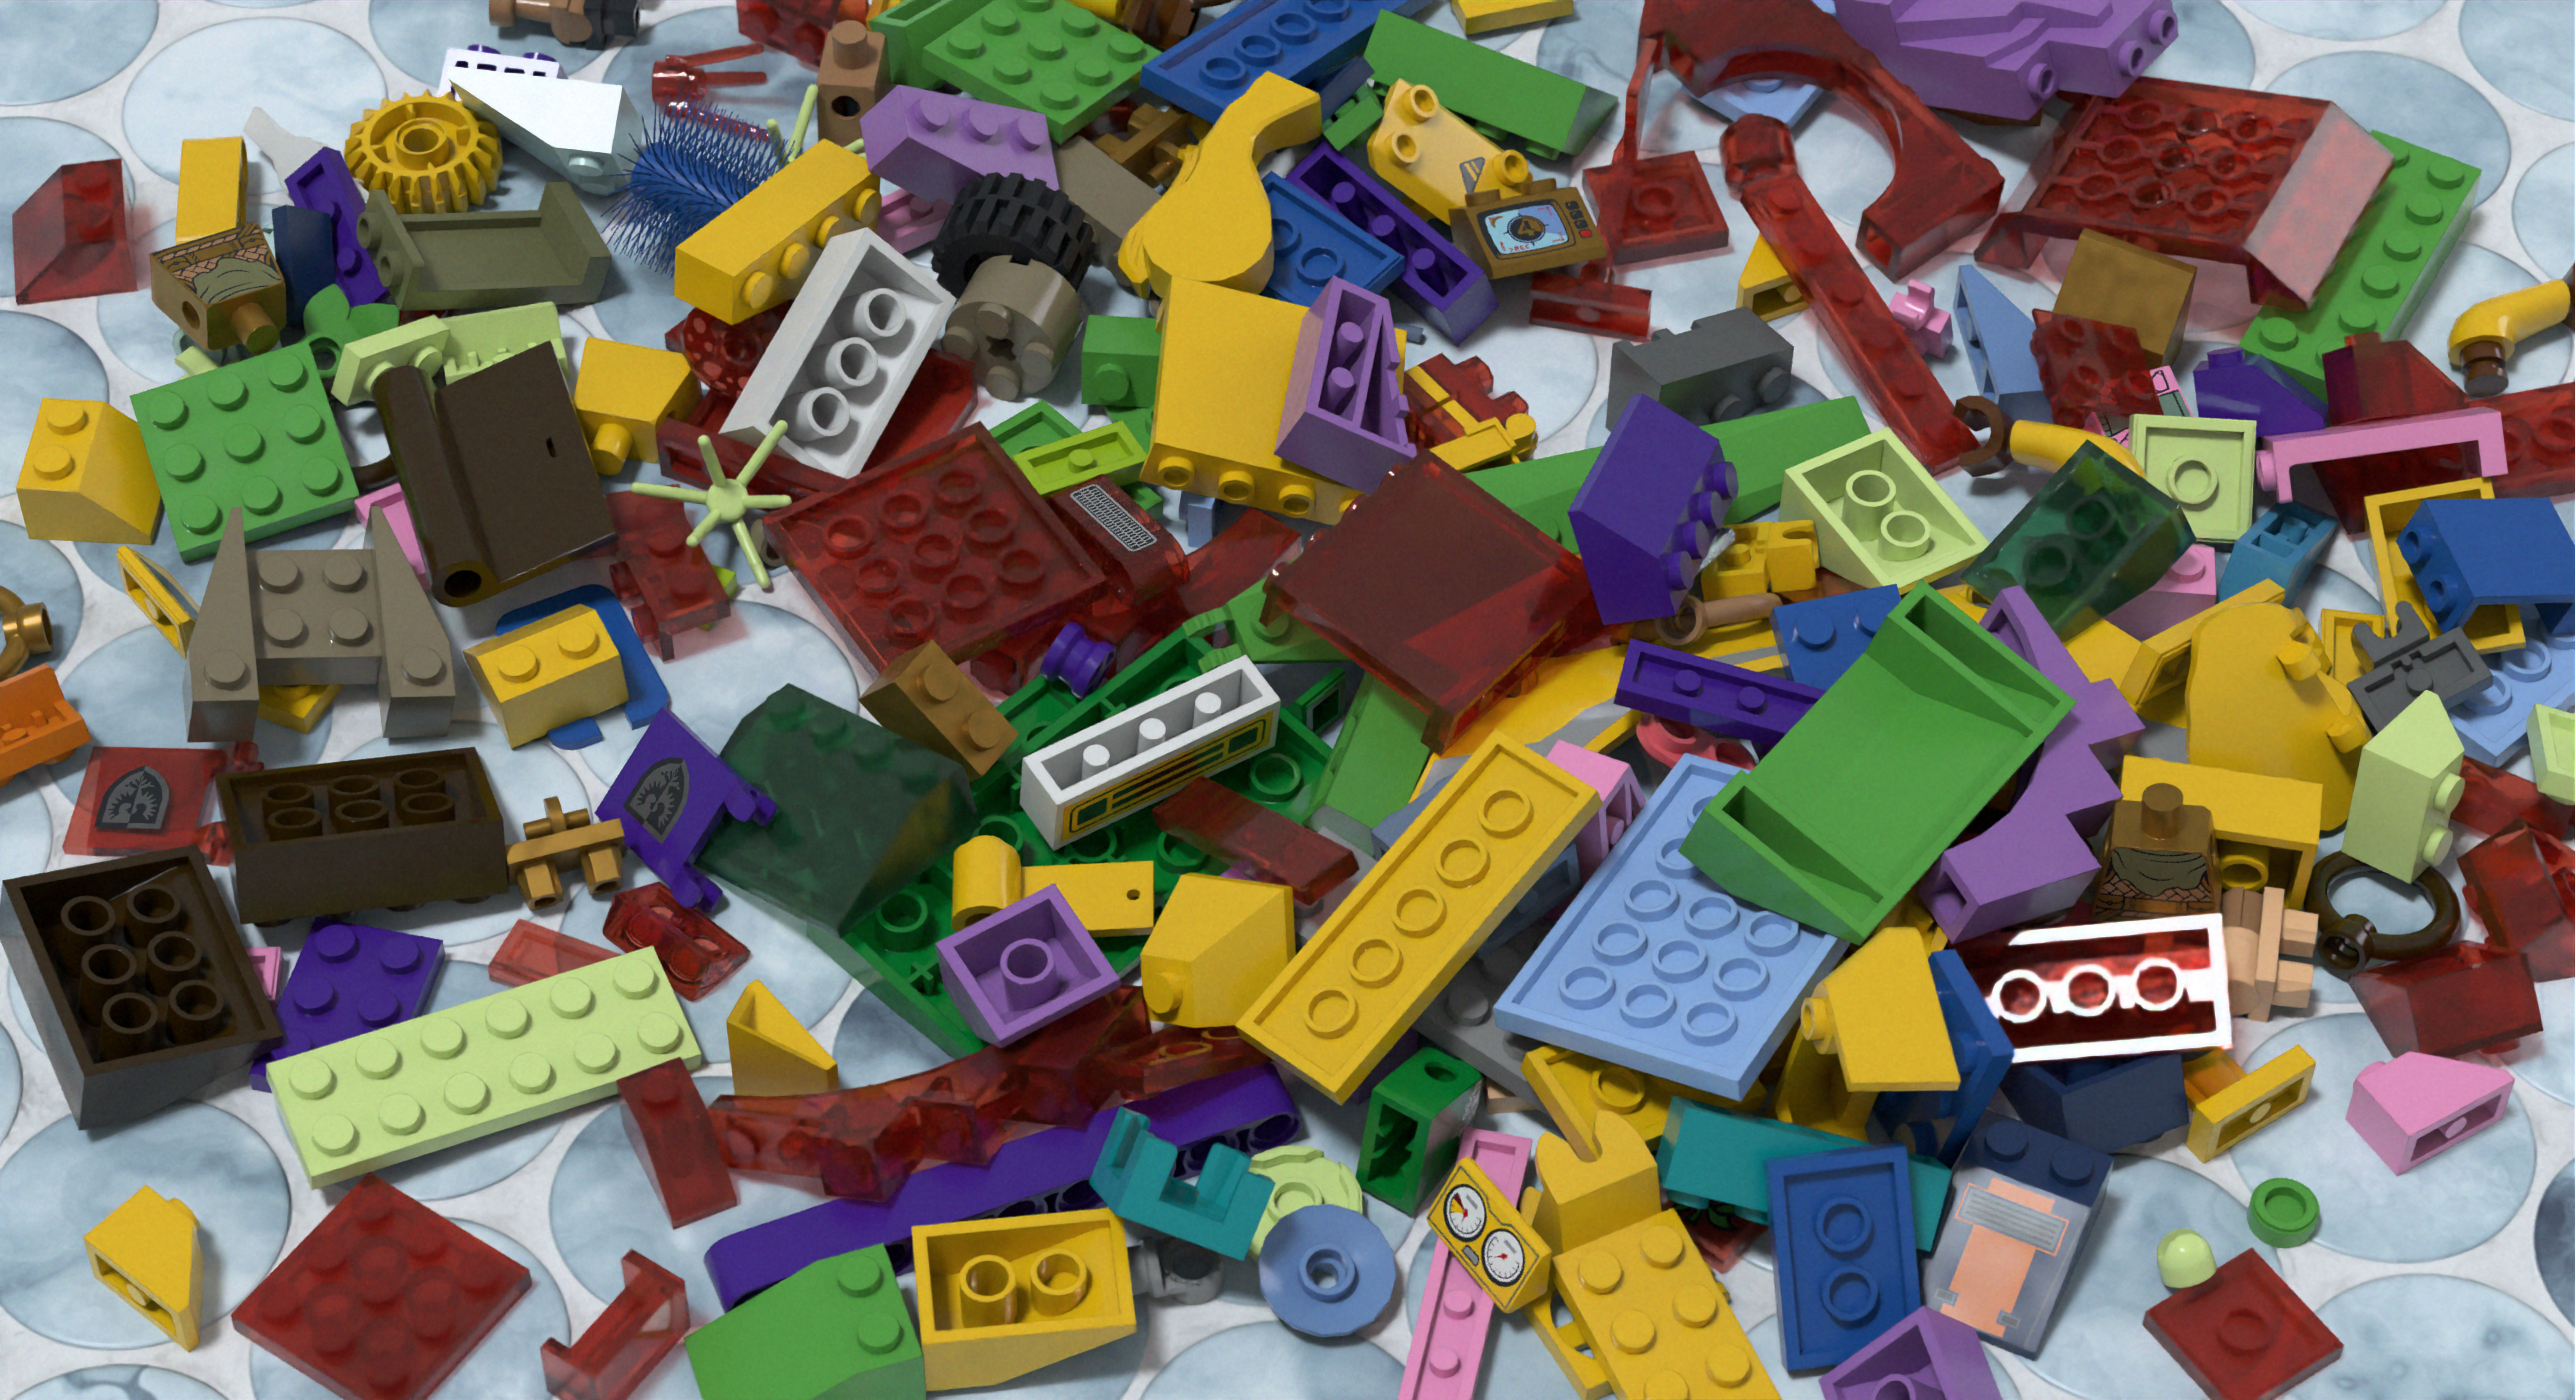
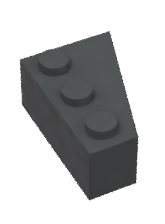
M1747 306L1694 320L1691 325L1692 330L1674 335L1667 328L1654 331L1650 339L1652 340L1651 342L1637 346L1632 345L1627 339L1614 342L1612 345L1605 428L1612 432L1630 397L1642 393L1697 427L1739 419L1764 403H1772L1778 400L1789 389L1794 346Z

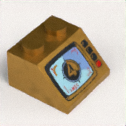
M1556 178L1520 184L1522 195L1501 199L1500 188L1465 194L1466 206L1448 209L1454 247L1484 270L1488 279H1498L1607 257L1605 244L1577 187L1557 188Z

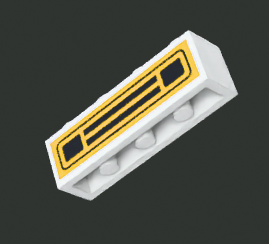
M1245 654L1024 757L1022 760L1020 805L1053 851L1274 747L1281 699Z

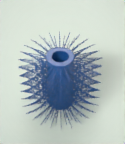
M682 89L680 90L674 110V102H672L670 121L666 132L664 130V120L670 93L667 98L662 126L659 113L660 135L658 142H655L656 102L653 144L647 129H645L642 115L647 148L642 153L629 133L639 152L635 148L633 149L640 155V158L635 162L620 154L618 155L636 164L633 171L623 169V171L633 173L609 175H632L631 182L603 196L604 198L614 192L631 188L629 192L604 213L606 214L629 193L632 192L633 194L629 200L611 212L613 213L622 207L607 227L625 207L630 205L624 217L611 229L612 231L617 226L606 245H608L625 217L633 210L629 220L621 226L623 227L627 223L625 229L616 240V242L618 240L619 242L614 252L626 229L633 221L632 231L622 242L623 244L628 238L621 251L622 253L626 246L624 254L626 253L631 236L641 223L639 233L631 240L633 241L637 237L629 250L630 252L632 249L630 257L637 243V251L634 255L638 251L639 253L634 262H636L640 252L641 258L642 253L644 254L648 249L642 260L643 262L646 257L644 263L646 264L652 245V251L658 246L649 261L650 263L652 260L650 268L657 254L656 260H660L655 272L660 263L662 268V264L668 260L662 271L663 273L666 268L665 274L673 254V261L675 260V247L760 186L763 180L765 182L770 175L771 177L774 175L778 160L784 154L782 151L789 140L787 139L784 144V139L777 159L769 168L770 160L775 156V154L773 156L772 154L781 138L778 141L779 134L773 147L774 142L772 143L774 139L771 140L773 133L770 139L768 135L762 154L761 151L759 152V158L754 164L756 153L762 146L761 142L766 132L764 133L765 129H763L758 146L756 148V141L754 153L748 159L750 147L759 133L757 130L760 124H758L753 138V132L751 134L748 148L742 153L740 158L743 144L750 135L749 131L754 121H752L749 129V125H747L743 142L740 145L739 141L738 149L734 153L736 141L740 138L739 134L746 121L743 124L744 119L742 120L737 136L735 131V134L730 137L736 127L735 123L739 116L738 114L731 129L732 122H729V119L733 113L732 111L728 120V115L726 116L720 136L718 131L717 140L713 142L715 132L723 124L722 122L719 125L725 112L722 115V109L716 127L714 121V124L709 128L720 110L718 109L716 112L717 104L710 120L712 110L709 113L708 110L712 104L711 101L707 111L706 105L698 127L697 120L702 115V113L700 115L699 113L704 103L701 106L703 100L701 99L694 118L693 109L699 101L698 99L695 103L697 95L690 111L689 103L686 119L682 125L680 123V128L677 131L681 114L692 92H690L686 103L685 95L678 119L676 111L675 125L670 133L671 121ZM693 111L691 126L685 131L687 120ZM709 115L707 128L702 134L700 133L703 130L701 126ZM697 121L696 131L692 135L694 124ZM730 124L728 137L724 143H721L719 148L720 142L723 140L722 135ZM713 127L712 135L706 141L707 132ZM673 132H674L673 139L671 140V142H670V144H669V140H670V138H671V136H672V134H673ZM734 136L733 144L727 150L728 141ZM795 141L793 142V144H792V146H791V148H790V150H789V152H788V154H787V156H786L784 162L782 163V165L780 166V168L777 170V172H779V171L783 168V166H784L786 160L789 158V156H790L791 153L793 152V150L791 151V149H792V147H793ZM772 143L770 155L761 167L762 161L765 159L764 153ZM802 148L800 149V151H799L798 154L796 155L795 159L797 158V156H798L799 153L801 152ZM641 202L638 211L635 213V211H636V209H637V207H638V204ZM649 224L647 232L643 235H646L645 240L638 248L640 235ZM655 229L652 242L643 252L647 238L649 237L650 241L651 233ZM661 234L660 242L655 246V240ZM669 235L668 241H667V243L664 245V246H666L665 251L662 253V255H661L660 258L658 259L660 247H661L662 243L664 242V240L667 239V236ZM675 240L672 253L664 261L667 249L670 246L671 250V244ZM674 264V266L672 267V269H671L670 272H669V274H670L671 271H672V274H671V276H670V279H671V277H672V275H673V272H674V270H675V264Z

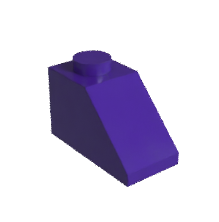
M2230 347L2210 351L2207 353L2208 360L2200 361L2193 370L2199 418L2257 421L2256 437L2326 429L2332 419L2329 405L2262 354L2245 356L2243 347Z

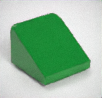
M1337 666L1285 709L1314 734L1319 736L1345 714L1346 670Z

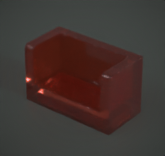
M630 1249L621 1259L625 1289L575 1344L568 1348L554 1338L549 1337L540 1347L547 1392L560 1400H626L691 1328L685 1280L637 1251Z

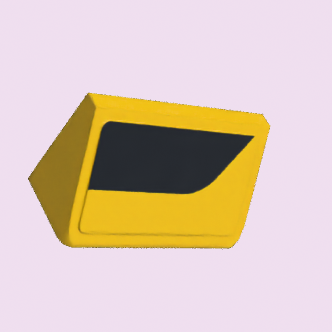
M126 545L117 548L116 557L125 593L186 661L188 645L200 606L164 567Z

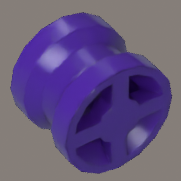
M1072 621L1063 628L1051 645L1043 660L1039 674L1049 682L1060 680L1071 688L1072 696L1082 701L1099 687L1113 663L1117 649L1107 641L1096 643L1086 637L1084 627Z

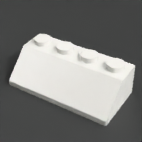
M868 227L831 237L718 434L751 458L775 424L780 420L786 421L788 429L761 467L832 496L845 498L957 298Z

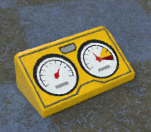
M1469 1156L1461 1159L1430 1207L1427 1223L1500 1310L1505 1313H1512L1547 1292L1552 1250L1473 1159H1470Z

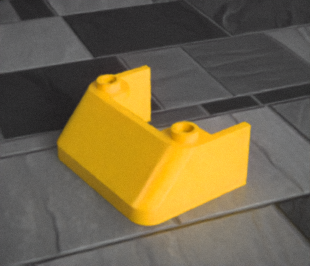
M1885 927L1815 987L1811 998L1804 999L1801 1008V1025L1765 1117L1868 1142L1865 1124L1879 1091L1958 1089L1961 1082L1923 940L1917 928Z

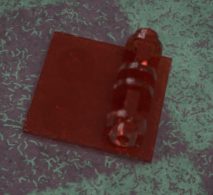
M2036 308L2032 310L2031 313L2036 329L2032 333L2033 338L2030 340L2029 348L2032 355L2035 356L2039 368L2038 376L2043 384L2044 395L2051 399L2049 402L2052 409L2051 418L2055 425L2082 430L2086 425L2085 420L2092 412L2129 419L2132 414L2164 416L2136 328Z

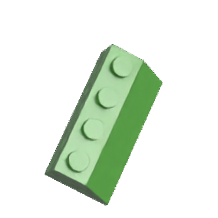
M1380 9L1363 55L1375 71L1370 79L1375 80L1372 87L1375 93L1386 97L1390 87L1399 78L1414 86L1418 84L1426 85L1434 91L1439 104L1457 116L1459 112L1477 119L1474 129L1478 132L1504 142L1509 132L1528 139L1525 150L1557 161L1560 151L1579 157L1615 108L1618 97L1384 9Z

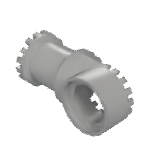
M1152 1236L1142 1237L1139 1245L1127 1247L1133 1295L1149 1292L1152 1298L1169 1295L1178 1302L1194 1305L1212 1300L1220 1293L1224 1285L1222 1253L1175 1236L1154 1240ZM1189 1258L1203 1259L1212 1266L1210 1273L1198 1280L1180 1278L1175 1274L1174 1269L1181 1261Z

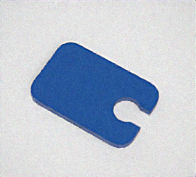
M598 584L583 585L511 610L498 620L495 629L496 635L500 636L577 604L595 609L621 657L630 700L625 702L624 711L631 729L635 730L651 724L661 707H669L666 687L618 599L609 588ZM589 717L549 730L546 735L554 746L563 750L582 749L603 741L602 733L595 720Z

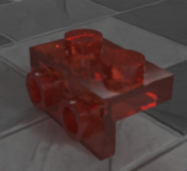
M685 514L619 535L620 540L614 542L617 563L609 565L611 581L620 601L630 599L634 608H631V617L641 643L652 642L662 662L675 658L673 635L731 616L729 597L702 546L699 543L696 547H689L686 543L687 537L693 532V529Z

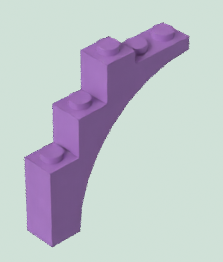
M2021 585L2000 590L1982 617L1979 625L2075 699L2077 704L2018 769L2016 789L2006 816L1981 836L1944 851L1917 889V894L1951 944L2059 911L2075 904L2101 868L2083 839L2097 835L2112 814L2114 804L2120 802L2124 797L2106 771L2117 768L2121 764L2124 755L2128 754L2146 729L2111 678L2094 683L2089 682Z

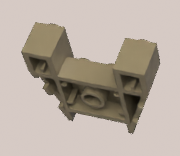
M370 506L363 549L253 551L245 550L242 507H232L188 645L182 687L187 743L253 741L259 706L258 686L377 684L383 738L447 736L456 698L450 641L381 507Z

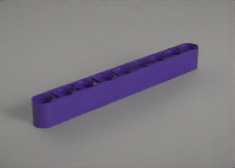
M1269 1061L1246 1063L1120 1105L1146 1115L1151 1122L1147 1132L1172 1143L1177 1148L1178 1154L1169 1176L1182 1181L1200 1175L1209 1151L1215 1143H1221L1245 1152L1252 1158L1258 1153L1286 1145L1297 1136L1303 1125L1302 1117L1278 1070ZM1120 1106L719 1239L707 1250L703 1262L724 1313H728L815 1261L884 1243L895 1277L913 1272L915 1269L911 1226L1093 1210L1108 1206L1089 1184V1180Z

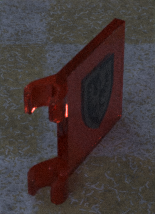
M237 741L219 749L93 746L62 846L65 854L130 857L198 844L206 864L229 867L222 821L212 822L202 827L201 825L215 775L265 770L264 763L257 762L259 755L257 744L252 741Z

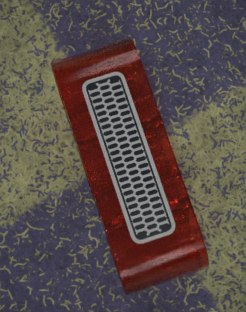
M1096 475L1044 498L1043 513L1054 539L1124 606L1134 608L1188 585L1190 581L1189 564L1179 542L1106 475Z

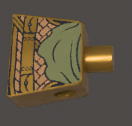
M256 221L149 253L152 301L204 350L217 351L243 343L250 353L263 354L270 351L277 344L280 338L279 331L286 325V287L261 227Z
M2156 783L2148 786L2143 791L2142 801L2121 800L2114 804L2098 858L2101 868L2094 879L2091 921L2145 925L2146 921L2173 924L2172 927L2219 931L2223 877L2212 812L2204 806L2184 805L2183 794L2180 789L2168 783Z

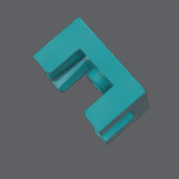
M1120 1106L1089 1184L1115 1215L1244 1262L1276 1183L1268 1176L1248 1172L1251 1158L1245 1152L1221 1143L1212 1145L1195 1186L1169 1176L1178 1154L1177 1148L1172 1143L1147 1132L1151 1122L1146 1115Z

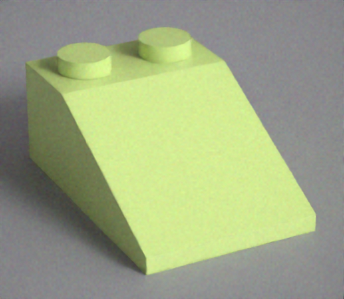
M1885 427L1784 470L1778 521L1813 520L1817 532L1820 565L1864 589L1897 584L1899 594L1903 595L1911 591L1921 579L1928 584L1992 556L1993 546L1889 427Z

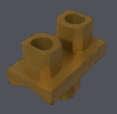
M1145 103L1132 113L1128 121V137L1131 139L1124 142L1113 134L1106 133L1095 141L1093 145L1151 188H1156L1161 183L1169 188L1183 165L1177 159L1178 150L1186 149L1191 144L1186 131V123L1191 118V112L1178 105H1173L1163 112Z
M549 797L544 799L546 818L523 823L527 841L505 846L509 886L518 885L519 891L530 911L552 907L563 901V892L558 877L560 873L582 868L589 895H600L622 888V858H624L625 835L620 818L591 825L587 808L563 813L558 797Z

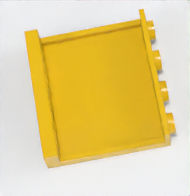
M1176 275L1171 276L1156 315L1155 332L1162 333L1150 449L1140 471L1139 481L1164 486L1171 490H1181L1212 497L1231 504H1242L1281 513L1292 518H1303L1341 528L1382 501L1274 455L1301 322L1310 307ZM1394 328L1400 364L1395 372L1399 394L1403 395L1407 331Z

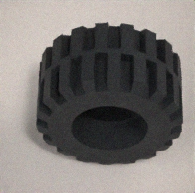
M999 172L988 173L984 180L976 177L968 182L966 189L962 188L958 193L933 245L932 253L934 255L931 265L932 271L939 274L936 281L957 298L955 302L957 304L975 271L984 261L999 255H1013L1009 263L1028 266L1031 259L1044 263L1061 274L1078 293L1092 262L1096 243L1092 241L1094 236L1092 225L1083 221L1086 214L1078 205H1071L1067 201L1068 195L1060 189L1054 191L1046 186L1047 182L1038 178L1031 181L1025 179L1023 174L1010 172L1008 177H1004Z

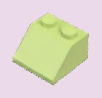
M2425 690L2362 748L2341 852L2409 884L2430 865L2436 867L2446 857L2453 841V831L2447 829L2450 814L2457 806L2465 787V779L2459 777L2465 749L2438 694Z

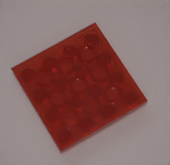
M981 421L761 517L764 537L873 681L879 677L896 657L931 639L958 666L1108 597L1107 577Z

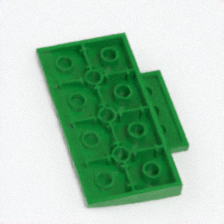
M1181 626L1082 701L1072 696L1071 688L1062 681L1049 682L1039 675L996 707L1019 735L983 777L944 794L919 766H916L860 808L859 823L886 848L807 906V937L901 1018L990 1083L1090 1003L1003 1048L975 1036L944 989L935 943L955 934L951 926L954 852L960 845L969 842L977 836L990 835L998 837L1016 849L1020 857L1021 867L1154 861L1155 927L1181 875L1191 872L1220 876L1232 866H1235L1250 878L1312 828L1304 825L1302 820L1333 749L1280 705L1274 747L1053 851L1020 805L1023 758L1202 675L1197 660L1214 650V648L1203 638L1188 639ZM1150 935L1092 937V939L1118 977L1122 979L1141 964L1140 954Z

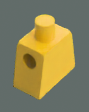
M587 337L573 404L597 472L604 475H616L622 470L626 459L656 463L663 460L702 402L703 395L698 356V360L694 362L689 354Z

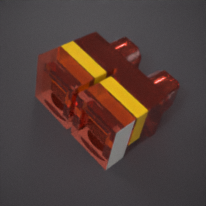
M1440 353L1404 371L1403 395L1407 396L1409 413L1405 416L1404 422L1408 443L1416 445L1417 454L1463 436L1464 428L1493 417H1497L1505 428L1506 420L1513 414L1522 413L1528 415L1529 406L1515 391H1508L1492 400L1487 394L1493 392L1494 377L1489 366L1477 355L1455 365L1443 353Z

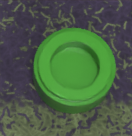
M2288 1178L2269 1179L2259 1184L2253 1191L2247 1210V1222L2253 1234L2264 1243L2277 1248H2294L2306 1243L2312 1237L2319 1217V1203L2314 1193L2298 1181Z

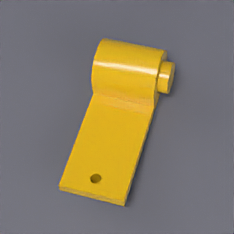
M990 835L974 837L969 842L960 845L954 852L951 926L955 933L1055 883L1091 937L1150 935L1154 929V861L1021 867L1020 857L1016 849L1005 843L1002 839Z

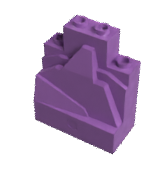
M1833 0L1857 94L2026 121L2058 90L2118 98L2179 37L2178 19L2174 13L2171 0Z

